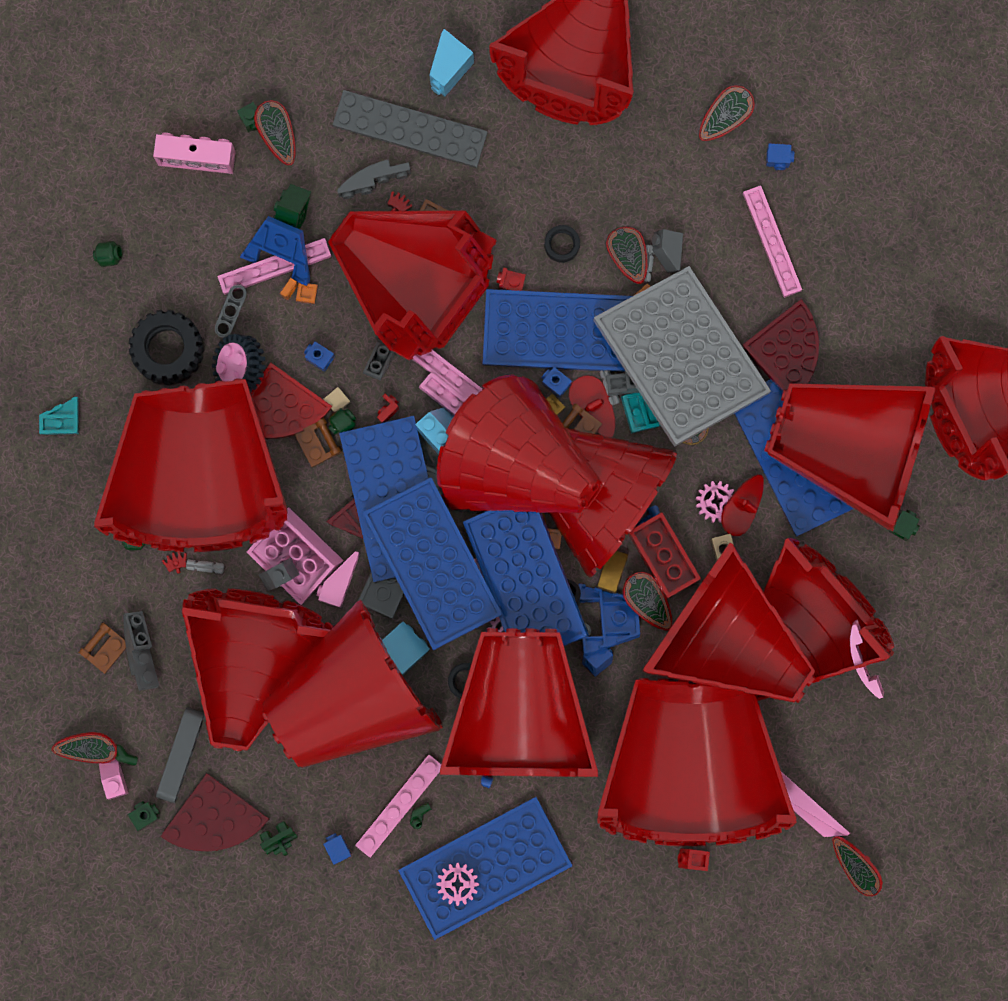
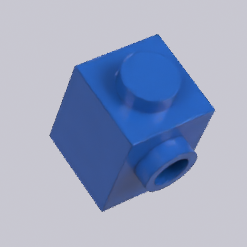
M768 144L766 166L774 167L775 170L789 168L790 163L794 162V151H791V145Z
M314 342L313 345L309 344L304 352L306 354L305 360L323 372L327 370L335 358L334 353L317 342Z
M555 367L552 370L548 369L541 377L544 379L542 385L558 398H561L572 384V381Z
M610 648L583 656L582 664L596 677L612 664L613 652Z
M335 833L326 838L327 842L323 845L333 865L352 856L342 835L337 836Z

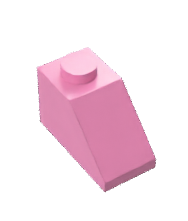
M116 759L108 763H99L101 781L106 798L113 799L129 794L120 763Z

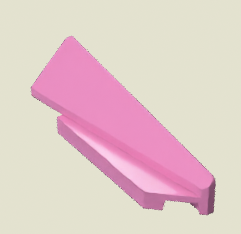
M782 773L793 810L823 837L848 836L850 834Z

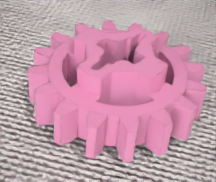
M711 481L710 487L707 484L704 485L705 491H698L701 497H696V500L700 501L696 508H701L699 515L704 513V520L710 517L711 523H714L715 519H718L719 523H721L722 507L727 504L732 496L731 494L734 492V489H727L728 484L723 487L721 481L717 485H715L714 481ZM718 490L723 491L726 496L721 495ZM710 491L711 497L704 501L705 495ZM714 496L717 497V500H721L719 507L716 504H712ZM706 508L712 509L715 514L710 513Z
M459 863L456 864L455 868L450 864V870L447 871L443 868L444 875H438V878L441 879V882L436 883L437 886H441L438 893H444L442 899L449 898V904L453 901H456V906H459L460 901L467 904L466 899L473 900L471 894H477L478 892L474 889V886H479V883L474 882L478 876H472L473 869L466 870V864L463 868H460ZM461 871L466 873L471 881H466L461 876ZM451 872H454V877L450 881H445L446 877ZM457 875H459L460 882L463 883V886H460L459 894H457L456 886H452V882H456ZM445 888H450L454 892V897L449 895ZM465 888H470V891L461 897V892Z

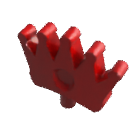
M391 192L388 206L393 207L391 211H407L412 208V204L407 206L409 199L403 202L406 197L405 195L399 199V192L395 197H393L394 192Z
M178 552L177 558L175 553H172V560L168 555L166 556L168 563L162 560L169 572L176 569L177 574L181 573L180 568H186L187 554L184 553L182 558L181 553Z

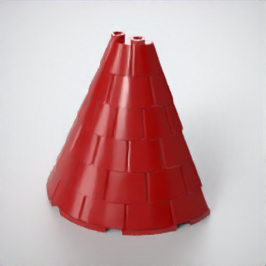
M628 0L549 1L542 6V9L508 30L504 36L490 44V57L492 63H496L498 67L497 75L522 102L528 100L536 106V111L550 118L576 125L580 121L588 122L589 125H599L621 116L622 111L628 108L634 94Z
M941 336L931 350L934 355L932 360L927 362L925 387L936 388L932 401L934 414L930 418L937 437L949 457L955 456L959 462L958 467L967 474L981 480L1002 478L1008 475V348Z
M511 374L497 377L483 384L482 391L477 395L472 393L451 420L446 430V434L449 435L446 444L440 447L438 455L437 484L442 488L443 494L441 497L445 504L451 510L581 513L588 505L594 493L599 489L601 480L587 462L580 448L577 447L570 433L563 426L548 400L543 396L538 385L524 376L517 377Z
M565 428L601 480V484L581 513L548 512V514L552 517L574 557L577 558L583 571L589 578L595 575L597 572L596 568L601 569L623 543V536L631 532L658 493L656 488L660 487L668 477L676 461V451Z
M787 538L780 556L775 562L764 589V594L770 604L775 607L786 628L789 629L798 646L815 669L813 674L815 679L812 683L889 659L894 654L892 650L894 648L892 637L884 622L873 616L876 610L846 576L837 575L835 573L837 571L835 565L807 544L799 546L800 542L797 539ZM856 620H858L861 628L859 633L864 638L863 643L858 644L863 656V663L854 665L850 647L852 625ZM756 695L757 701L769 698V696Z
M732 543L727 545L642 670L647 674L667 676V678L692 681L693 683L718 686V688L744 691V693L769 696V698L789 702L796 701L797 703L800 702L805 694L802 692L804 687H809L815 679L813 676L815 669L798 646L789 629L786 628L775 607L770 604Z
M216 588L193 592L188 595L187 600H183L181 609L196 671V680L206 718L210 745L220 749L223 747L232 748L235 751L248 750L269 723L261 713L264 710L262 703L328 634L333 626L329 622L322 623V616L289 600L284 601L283 604L279 603L278 600L274 599L273 595L229 588L226 593H222Z

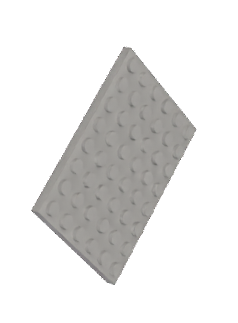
M690 266L597 315L593 319L674 447L771 392Z

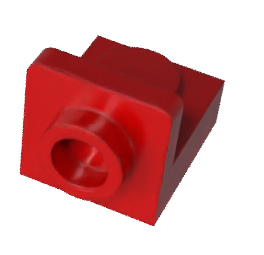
M503 268V272H499L497 277L499 289L522 291L526 274L508 271L507 268Z
M386 394L382 397L389 405L383 406L378 411L377 419L380 423L387 422L399 410L397 405L399 402L392 395L388 397Z
M681 848L677 858L678 868L708 871L710 852Z

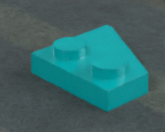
M640 392L621 397L631 434L661 426Z
M73 397L64 404H59L52 410L40 414L39 434H79V398Z

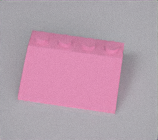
M287 508V520L284 521L283 527L279 531L272 530L268 538L258 540L249 548L247 553L265 571L291 558L300 575L281 586L302 605L344 560L290 508Z

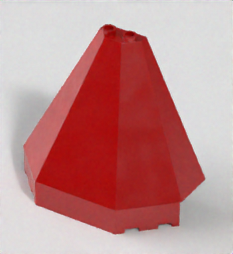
M466 211L349 212L328 243L375 334L390 351H394L407 360H411L417 354L422 356L430 353L433 348L437 347L440 349L445 347L489 286L490 279L487 278L488 270L492 268L494 255L491 254V250L496 245V239L481 232Z

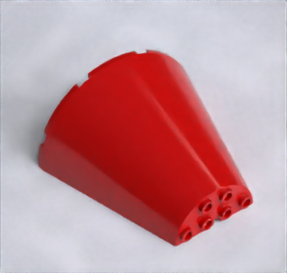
M789 384L788 390L783 391L781 401H784L782 407L779 406L777 409L776 421L772 425L770 440H767L765 451L775 460L887 530L893 531L907 491L936 388L922 386Z
M362 600L355 603L262 703L264 710L261 713L267 722L269 721L274 731L272 735L275 741L283 745L286 757L288 759L292 758L298 767L311 766L433 733L443 728V722L433 707L428 710L422 705L388 654L380 635L374 629L375 624L372 616Z
M487 628L486 632H481L440 767V775L598 777L597 765L561 634L557 632V629H545V632H540L537 629H526L525 633H520V630L508 628L506 632H498L497 628Z

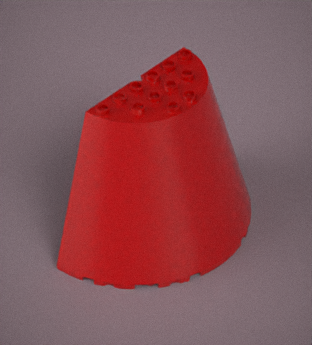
M237 378L227 382L216 381L212 384L199 383L193 389H189L188 386H179L174 389L145 390L134 394L95 518L94 527L106 536L112 533L113 539L124 541L126 544L141 547L142 543L150 544L151 548H158L157 550L184 552V548L194 547V552H210L243 547V542L250 540V544L256 543L258 540L268 538L272 530L279 531L283 527L284 521L287 520L288 509L246 379Z
M648 678L635 680L597 813L598 824L600 823V827L612 835H616V832L622 833L623 837L627 840L647 843L648 839L654 840L655 845L706 846V842H716V846L737 844L747 841V837L756 836V839L760 840L782 833V828L788 830L796 824V816L756 695L744 693V691L718 688V686L689 684L686 680L669 681L668 679H658L657 681H652Z

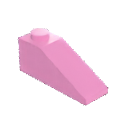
M355 551L324 582L323 586H319L316 596H319L318 600L320 602L342 608L360 556L359 552Z

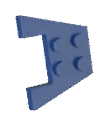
M268 216L240 258L256 263L259 260L261 250L293 263L292 279L307 286L310 282L303 231Z
M578 584L581 590L580 603L599 602L602 636L585 637L582 639L583 656L640 637L639 615L627 605L622 594H612L596 587L593 589L586 587L585 584Z

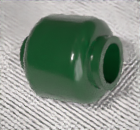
M114 241L98 243L93 251V259L101 267L118 265L123 257L121 246L117 245Z
M339 408L329 416L330 425L328 427L335 435L350 431L355 428L357 418L348 408Z

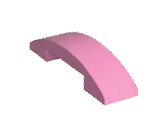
M858 620L853 622L850 636V647L854 665L863 663V656L858 644L863 643L864 638L859 633L861 628ZM866 666L856 669L865 686L879 699L883 698L884 691L878 675L870 677Z

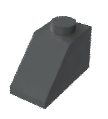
M662 229L654 232L652 251L667 273L680 271L683 233Z
M289 558L258 575L266 590L270 591L300 574L292 559Z

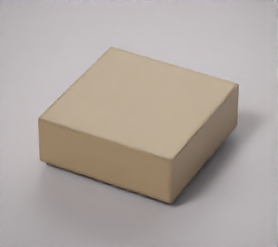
M339 387L324 398V401L332 406L333 412L339 408L346 407L350 403Z

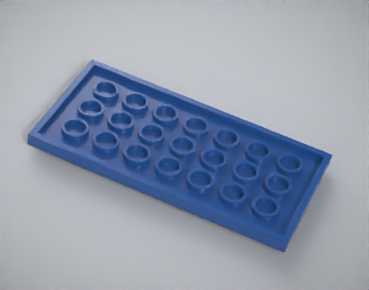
M486 289L483 365L548 369L555 367L556 369L625 372L622 364L593 319L633 296Z
M770 379L766 381L767 386L771 390L770 394L734 413L797 537L854 508L775 460L765 451L767 440H770L772 425L776 421L777 409L779 406L782 407L784 401H781L783 392Z
M414 416L339 433L374 583L396 577L362 512L429 479Z
M432 478L362 512L433 651L502 615Z
M513 510L486 511L463 522L486 584L502 613L499 618L505 632L508 628L518 629L520 633H525L526 629H537L540 632H545V629H557V632L561 634L564 646L589 636L542 513L514 512Z
M537 797L398 871L434 940L567 870L572 867V864ZM457 863L460 864V868H463L466 864V870L473 869L472 876H478L474 882L479 883V886H474V889L478 891L477 894H471L473 900L467 898V904L460 901L459 906H456V901L449 904V898L443 900L444 893H438L441 886L436 885V883L441 882L438 875H444L442 869L444 868L448 871L450 870V864L455 868ZM461 871V876L466 881H471L469 876ZM451 872L445 881H450L454 877V872ZM457 875L456 882H452V886H456L457 894H459L460 886H463L459 875ZM445 888L447 893L454 897V892L450 888ZM465 888L461 892V897L465 896L470 891V888Z

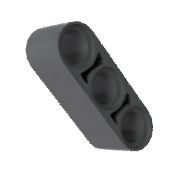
M242 284L231 286L215 324V332L220 337L230 335L244 303L247 292ZM235 288H241L243 296L236 298L233 296L232 291ZM232 305L236 308V313L228 315L225 312V308ZM226 323L229 326V330L226 333H221L218 330L219 324Z

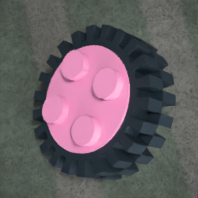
M230 334L228 337H224L223 342L220 341L218 343L220 348H216L214 351L218 355H213V360H216V364H212V368H216L213 376H218L215 382H227L241 378L246 379L250 392L257 388L256 384L260 385L261 383L259 377L264 376L261 370L265 369V365L262 363V361H265V357L260 356L264 353L263 349H259L261 344L256 342L255 338L248 335Z

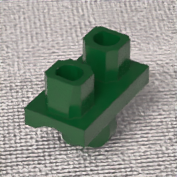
M283 821L276 826L279 834L274 837L270 831L260 834L262 842L260 846L267 855L271 852H274L275 855L282 852L284 856H287L288 852L286 849L292 846V840L298 838L294 830Z

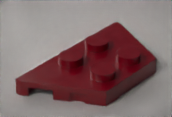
M353 499L327 520V523L363 539L357 508Z

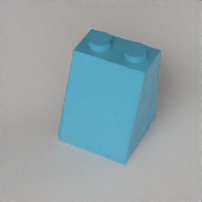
M445 29L441 33L430 71L431 89L436 94L444 96L450 92L474 64V53Z
M445 408L428 412L415 424L418 433L438 455L440 447L446 444L449 436L446 434V430L454 417Z
M404 622L399 624L382 640L388 654L403 676L430 650L427 643L414 633L411 626L406 625Z

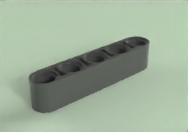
M189 707L185 709L156 798L176 803L178 798L176 795L180 792L184 781L183 775H186L191 760L189 757H192L197 742L195 739H198L203 725L202 720L205 719L204 712Z

